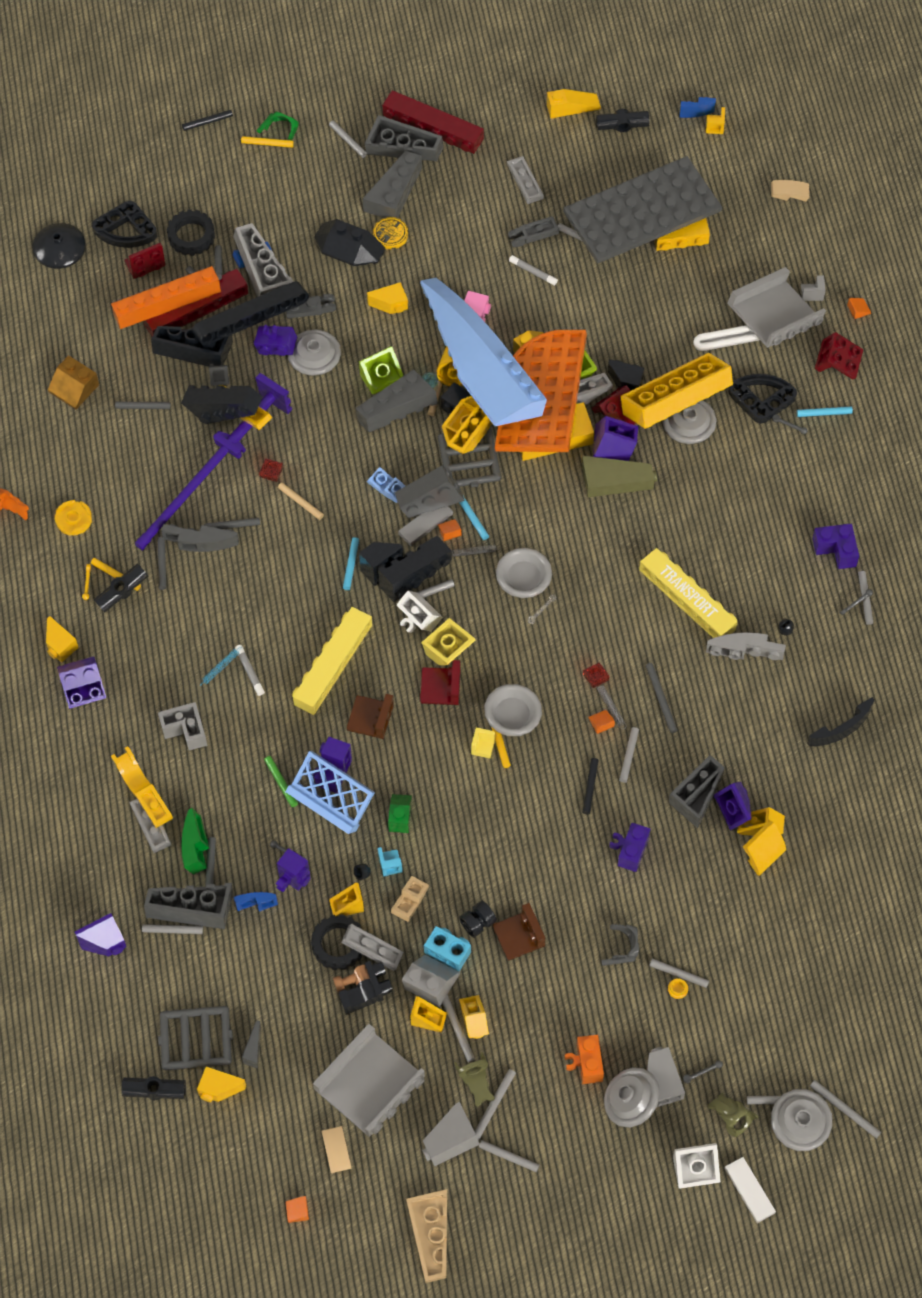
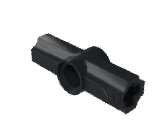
M619 109L613 114L596 115L598 130L616 129L619 132H627L631 128L647 127L650 124L648 111L629 112L627 109Z
M137 563L123 576L113 579L111 585L93 600L105 613L121 599L128 598L132 590L149 576ZM121 585H125L123 590L117 591Z
M155 1076L149 1078L123 1077L122 1097H142L155 1101L161 1098L185 1099L186 1080L159 1079ZM158 1085L159 1089L157 1091H149L151 1086Z

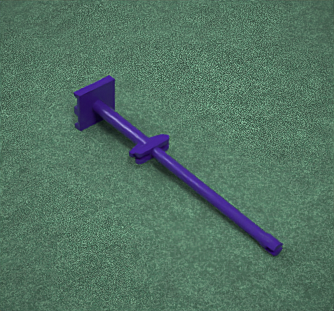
M259 373L256 377L258 391L262 396L259 407L266 411L273 404L286 414H289L292 410V407L289 406L291 400L287 397L289 391L262 373ZM243 420L231 434L221 431L214 434L215 444L220 448L147 531L136 540L135 545L140 550L145 549L151 542V539L163 527V524L172 517L227 453L237 459L242 457L241 452L244 453L246 449L240 440L251 429L252 425Z

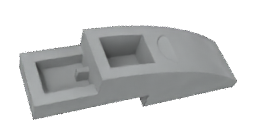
M733 633L708 640L706 653H710L713 656H727L734 660H744L745 653L754 657L763 656L771 660H783L786 645L768 642V634Z

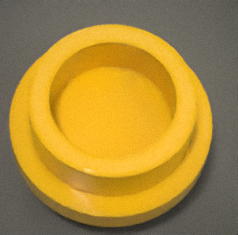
M674 979L668 985V992L675 999L684 998L688 993V985L682 979Z

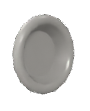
M318 329L306 330L297 335L298 338L293 355H288L289 362L300 373L310 376L323 375L331 371L338 364L341 348L337 339L327 331Z
M703 400L662 420L666 433L677 442L685 444L700 443L708 439L714 432L717 422L714 410Z
M517 548L507 552L499 560L496 568V577L502 590L511 596L530 598L542 593L549 586L552 578V569L546 556L539 551L530 548Z
M505 684L496 688L488 695L484 705L485 717L489 725L498 733L506 736H522L531 732L539 724L542 716V707L537 695L528 687L519 684Z
M632 1067L621 1071L612 1079L604 1097L605 1112L612 1122L621 1127L631 1128L642 1124L651 1117L657 1107L660 1096L659 1085L653 1074L644 1068Z
M794 1089L784 1093L775 1102L771 1112V1127L776 1138L783 1145L795 1151H810L820 1147L828 1139L833 1126L832 1113L827 1102L819 1094L807 1089Z

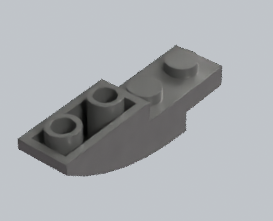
M163 524L161 530L165 540L177 542L179 550L218 551L239 544L238 532L231 529H218L211 525H201L200 531H197L193 528H180L174 524Z

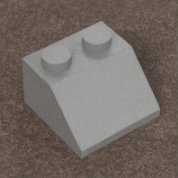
M424 955L411 964L402 978L405 990L440 1007L460 972Z

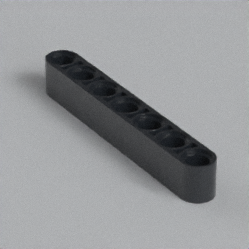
M294 281L204 319L193 326L192 332L202 345H209L304 304L309 299V294L298 281Z

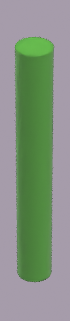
M267 756L264 761L291 807L297 806L298 802L296 799L285 792L288 785L272 757Z

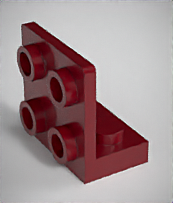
M161 243L129 255L127 259H124L125 265L133 279L143 277L147 273L166 266Z
M835 332L822 340L815 370L822 372L832 366L854 380L857 377L863 349Z
M627 385L617 388L591 407L594 413L602 412L604 416L633 425L636 424L623 415L621 396L630 392Z
M453 660L452 667L422 668L421 704L459 705L460 660Z

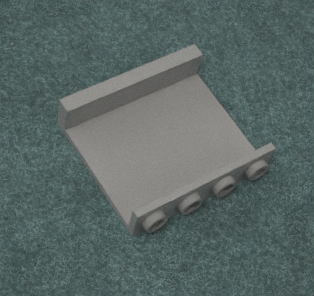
M786 267L732 291L727 303L767 348L778 345L787 338L791 339L796 334L805 332L812 326L820 325L826 312L824 308L814 312L788 284L787 278L790 271Z
M368 1024L315 1080L313 1087L317 1093L370 1137L373 1133L377 1134L383 1127L382 1123L387 1118L390 1119L394 1116L400 1103L404 1104L410 1098V1092L414 1088L418 1089L423 1084L425 1075L422 1068L418 1071L377 1036L375 1028Z

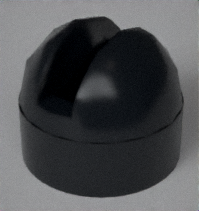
M783 619L779 623L778 630L782 635H790L794 630V624L790 619Z
M358 864L354 866L353 872L357 880H364L370 876L371 869L367 864Z

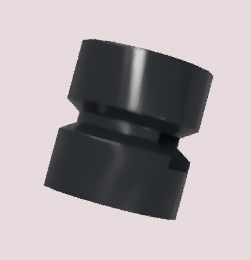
M483 900L472 907V911L467 910L459 916L460 923L473 938L483 932V927L488 928L497 921L494 912Z

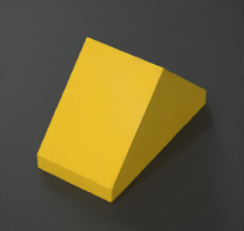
M354 883L329 899L332 913L335 916H339V914L348 916L364 912L359 883Z
M418 996L415 998L410 1015L411 1025L442 1032L447 1013Z

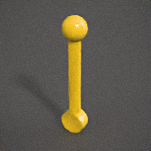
M91 564L86 565L85 591L82 595L84 600H88L90 597L88 588Z

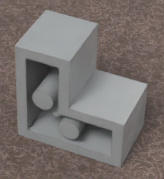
M196 702L158 712L165 739L184 734L189 751L207 746Z

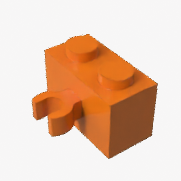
M598 1035L577 1037L578 1055L576 1056L573 1053L565 1054V1060H573V1064L566 1065V1070L572 1071L577 1066H580L582 1084L603 1082L604 1071Z

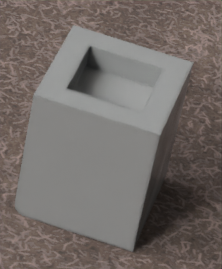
M824 275L817 276L815 284L801 285V295L804 301L824 300Z

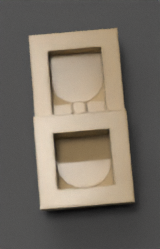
M773 180L771 182V197L788 201L791 197L806 202L809 199V183L793 180Z
M411 876L402 889L401 896L392 907L391 913L409 922L427 892L429 885Z
M342 1126L322 1130L331 1173L352 1169Z

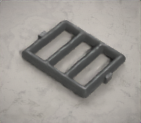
M491 427L485 434L487 443L477 444L473 451L467 452L473 453L489 450L490 459L450 464L449 456L462 453L452 448L447 449L444 434L438 435L442 463L451 476L453 471L492 466V475L455 480L460 487L471 485V488L479 487V484L501 480Z
M227 1006L170 1010L160 1013L158 1044L161 1046L163 1070L231 1064L233 1032L230 1030L229 1008ZM221 1014L223 1057L211 1058L209 1015ZM201 1016L203 1059L190 1060L188 1017ZM180 1018L182 1061L170 1062L168 1019Z

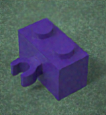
M264 325L258 327L254 345L258 353L262 355H293L298 337L293 327Z
M631 823L626 839L619 833H613V838L619 842H610L609 847L614 850L622 849L618 859L619 867L637 872L650 837V828Z
M288 848L277 862L279 879L276 882V888L281 892H284L288 885L299 891L311 879L308 860Z

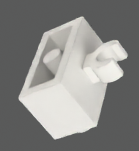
M407 591L397 603V606L408 616V618H404L400 622V625L406 626L409 623L410 626L406 631L410 633L414 632L416 625L421 630L432 632L443 618L416 592Z

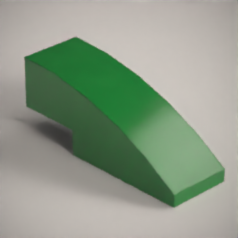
M191 808L188 810L182 833V858L184 868L194 875L207 869L203 851L209 849L201 815Z

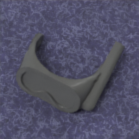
M621 924L610 925L611 930H619L628 936L631 949L628 955H614L612 959L602 960V966L634 962L639 953L637 927Z

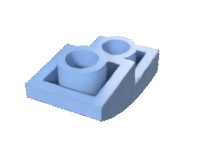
M380 467L367 481L373 488L396 503L398 501L394 492L405 487L396 477L393 479Z

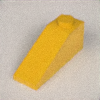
M567 89L547 92V108L550 118L601 109L598 96L594 93Z

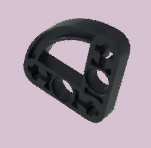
M126 201L92 222L94 234L102 241L117 247H139L151 243L157 238L155 225L134 201ZM113 216L120 217L117 221L111 220V217ZM137 219L144 220V222L141 224L135 223ZM129 222L139 235L123 237L109 232Z
M751 374L740 377L733 381V385L729 386L728 391L730 397L755 422L760 424L767 422L773 415L780 413L794 403L797 397V390L794 386L779 377L768 374ZM767 385L779 390L762 402L747 386ZM751 399L754 403L746 405L744 400ZM776 401L780 404V406L774 408L770 405V403Z

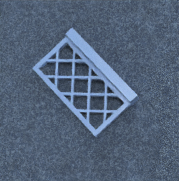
M313 751L308 752L293 783L285 791L347 834L357 831L358 823L375 794L374 791ZM312 758L318 762V770L311 771L309 763ZM324 770H332L335 780L327 781ZM320 771L323 783L314 784L312 773ZM308 774L310 786L305 787L299 781L303 775ZM347 780L351 790L343 792L340 781ZM336 782L338 793L330 795L328 784ZM324 785L325 797L317 795V786ZM362 790L368 794L363 802L358 801L356 791ZM352 792L355 804L346 806L344 794ZM340 796L342 807H335L331 797ZM356 807L357 815L355 819L349 816L347 808Z

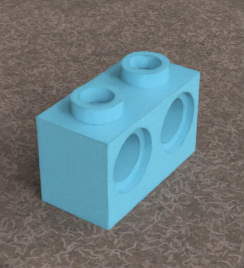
M436 926L424 944V953L460 971L471 953V945L465 938H457L448 929ZM437 940H443L445 942L443 945L435 944ZM456 949L462 951L460 955H455L452 952Z

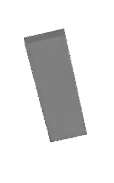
M521 156L507 161V166L526 203L530 204L544 199V195L524 157Z
M446 506L422 513L400 529L398 534L412 546L436 528L438 524L452 516L453 511Z
M138 799L129 802L153 853L172 846L163 825L155 828Z
M353 924L348 926L341 942L378 963L383 962L385 967L393 971L396 970L403 955V951Z

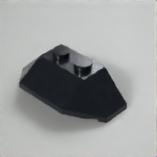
M338 219L322 223L314 236L322 254L352 266L378 263L386 250L369 231Z

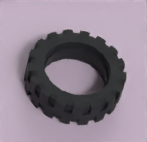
M199 210L181 211L178 215H174L173 219L168 223L167 235L170 246L174 247L176 252H181L182 255L190 254V256H194L197 253L202 254L214 242V225L211 218H208L204 212L202 214ZM186 224H198L206 230L200 239L191 242L183 241L176 235L177 231Z
M340 914L339 916L331 915L330 918L322 919L321 923L315 926V931L312 932L311 936L312 950L316 960L319 963L321 962L324 967H331L332 970L340 968L345 970L349 966H354L357 960L360 961L362 958V954L354 949L344 956L335 957L327 954L322 948V939L328 931L336 928L347 929L350 924L361 928V925L355 922L352 917L347 918L345 915Z

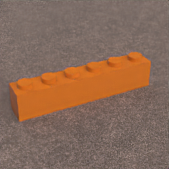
M211 266L111 303L113 314L119 328L123 329L220 293V283Z

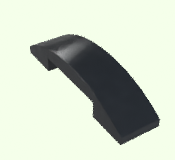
M871 697L858 705L855 710V716L832 731H829L824 726L809 735L807 744L810 747L823 746L849 736L867 719L875 699Z

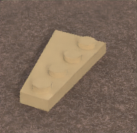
M447 1189L406 1199L425 1283L446 1278Z

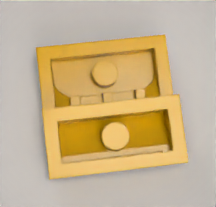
M769 821L743 846V849L750 858L748 862L755 873L760 876L786 851V845L776 824Z

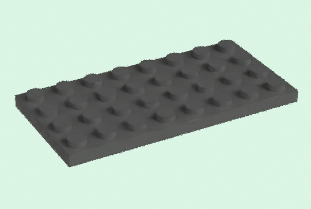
M688 156L563 208L564 214L597 264L722 211L721 204Z

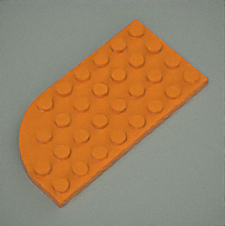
M554 330L543 333L526 342L513 355L546 397L547 401L541 417L499 425L495 441L496 451L569 452L587 337L586 330Z

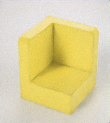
M476 727L471 745L472 755L491 758L495 743V732Z

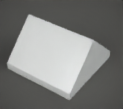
M716 1143L674 1150L673 1161L679 1189L720 1182Z

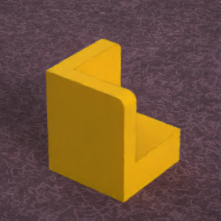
M725 107L721 108V115H707L706 133L723 134Z

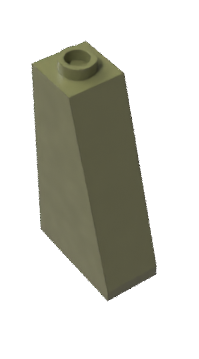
M582 456V470L588 498L654 489V482H657L656 470L653 471L652 464Z

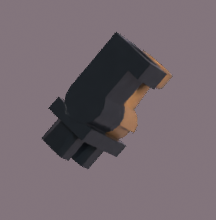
M368 961L364 965L357 966L354 973L345 978H341V976L333 978L346 1015L372 1005L377 1001H383V996L393 991L389 979L378 983L377 977L386 974L383 962L371 964ZM356 984V988L346 991L345 986Z

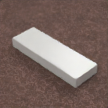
M744 1157L725 1166L724 1169L756 1223L776 1213Z

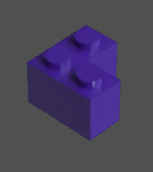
M852 523L814 529L812 540L816 555L834 553L838 569L857 567L859 552Z
M328 736L326 743L323 742L320 747L319 753H321V757L347 773L352 762L351 745ZM324 770L327 781L335 780L332 770ZM320 771L313 773L315 784L323 783ZM336 782L329 783V791L337 794Z

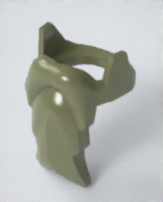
M483 1052L480 1053L481 1060L463 1067H459L454 1062L460 1078L469 1087L470 1093L474 1095L476 1107L480 1106L485 1100H495V1097L488 1089L489 1084L486 1080L488 1062Z
M720 1093L717 1099H714L707 1105L709 1109L716 1110L726 1122L727 1132L732 1137L737 1138L738 1135L742 1134L750 1126L753 1119L759 1118L757 1114L746 1108L743 1103L727 1098L723 1093ZM744 1116L745 1121L743 1125L735 1129L734 1125Z

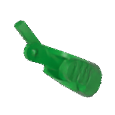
M276 111L274 114L271 113L256 130L258 133H261L263 130H268L272 122L287 121L291 123V132L288 140L292 141L299 122Z

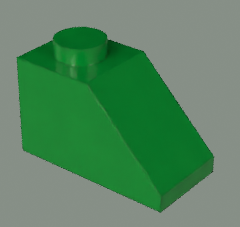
M392 794L388 819L389 832L409 833L412 795Z

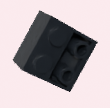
M373 542L359 552L360 570L374 586L379 583V568L383 566L388 568L391 566V561L395 559L400 561L404 558L403 546L394 543Z

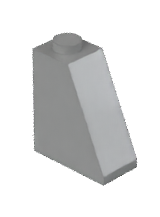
M663 1047L654 1048L648 1056L647 1071L653 1074L659 1085L660 1096L657 1107L683 1100L685 1091L669 1047L664 1049Z
M460 1102L456 1103L423 1140L425 1149L422 1151L426 1160H431L435 1167L480 1145Z

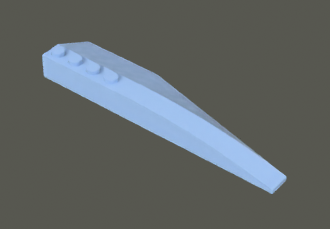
M439 279L421 280L420 284L426 298L429 299L430 309H433V316L438 322V329L444 344L448 347V354L453 359L454 369H457L458 379L493 425L499 426L541 417L546 405V397L490 327L463 299Z

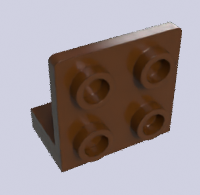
M386 694L384 700L381 701L357 695L347 724V731L384 739L394 707L393 695Z
M530 903L522 905V913L493 924L494 932L508 961L545 947V935Z

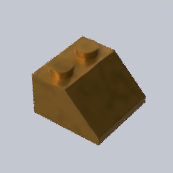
M68 355L56 368L48 392L77 410L99 386L97 373Z

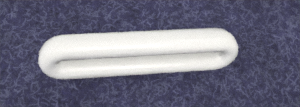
M747 325L699 334L694 338L693 344L697 350L707 351L759 341L760 339Z

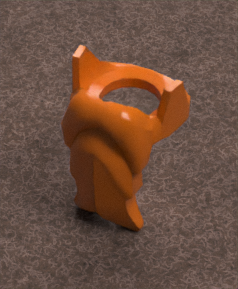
M0 488V511L4 508L19 514L24 520H27L29 507L13 496L8 490Z

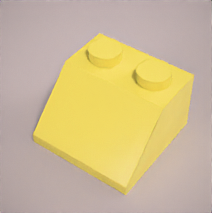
M449 618L421 643L426 655L438 665H448L475 641V638Z

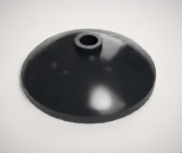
M55 223L44 227L37 233L33 240L32 249L35 258L42 265L61 269L69 267L81 259L86 249V242L82 232L75 226L66 223Z

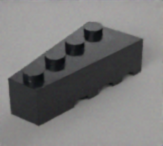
M157 326L151 339L153 354L208 367L209 364L214 366L224 365L233 344L232 335L209 345H202L193 334V327L187 330L181 329V327Z
M189 385L181 404L198 417L200 422L210 424L255 415L262 396L251 386H231L230 389L216 386L215 389H209L207 385H201V388Z
M435 536L418 546L416 552H407L402 560L398 561L395 559L391 561L390 567L385 568L383 566L379 568V587L393 602L401 599L407 591L419 587L426 578H431L441 567H446L452 560V550L438 536Z

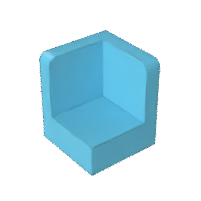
M381 847L377 848L383 876L402 873V863L398 850L382 852Z

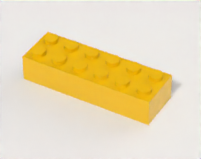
M707 353L622 395L623 415L644 429L649 428L733 385L731 366L714 355Z

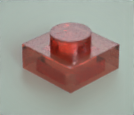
M265 458L259 476L277 482L283 469V463Z
M600 662L583 670V675L592 688L609 681V675Z

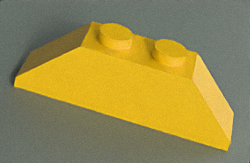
M469 396L461 399L443 423L442 430L447 446L465 454L475 449L493 423L473 397Z

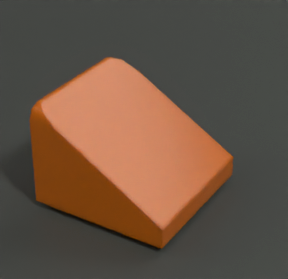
M864 298L848 299L847 306L854 319L871 314Z
M456 519L438 524L444 541L462 536L461 528Z
M607 710L588 717L597 734L615 726V721Z
M306 1196L286 1201L288 1223L309 1220Z

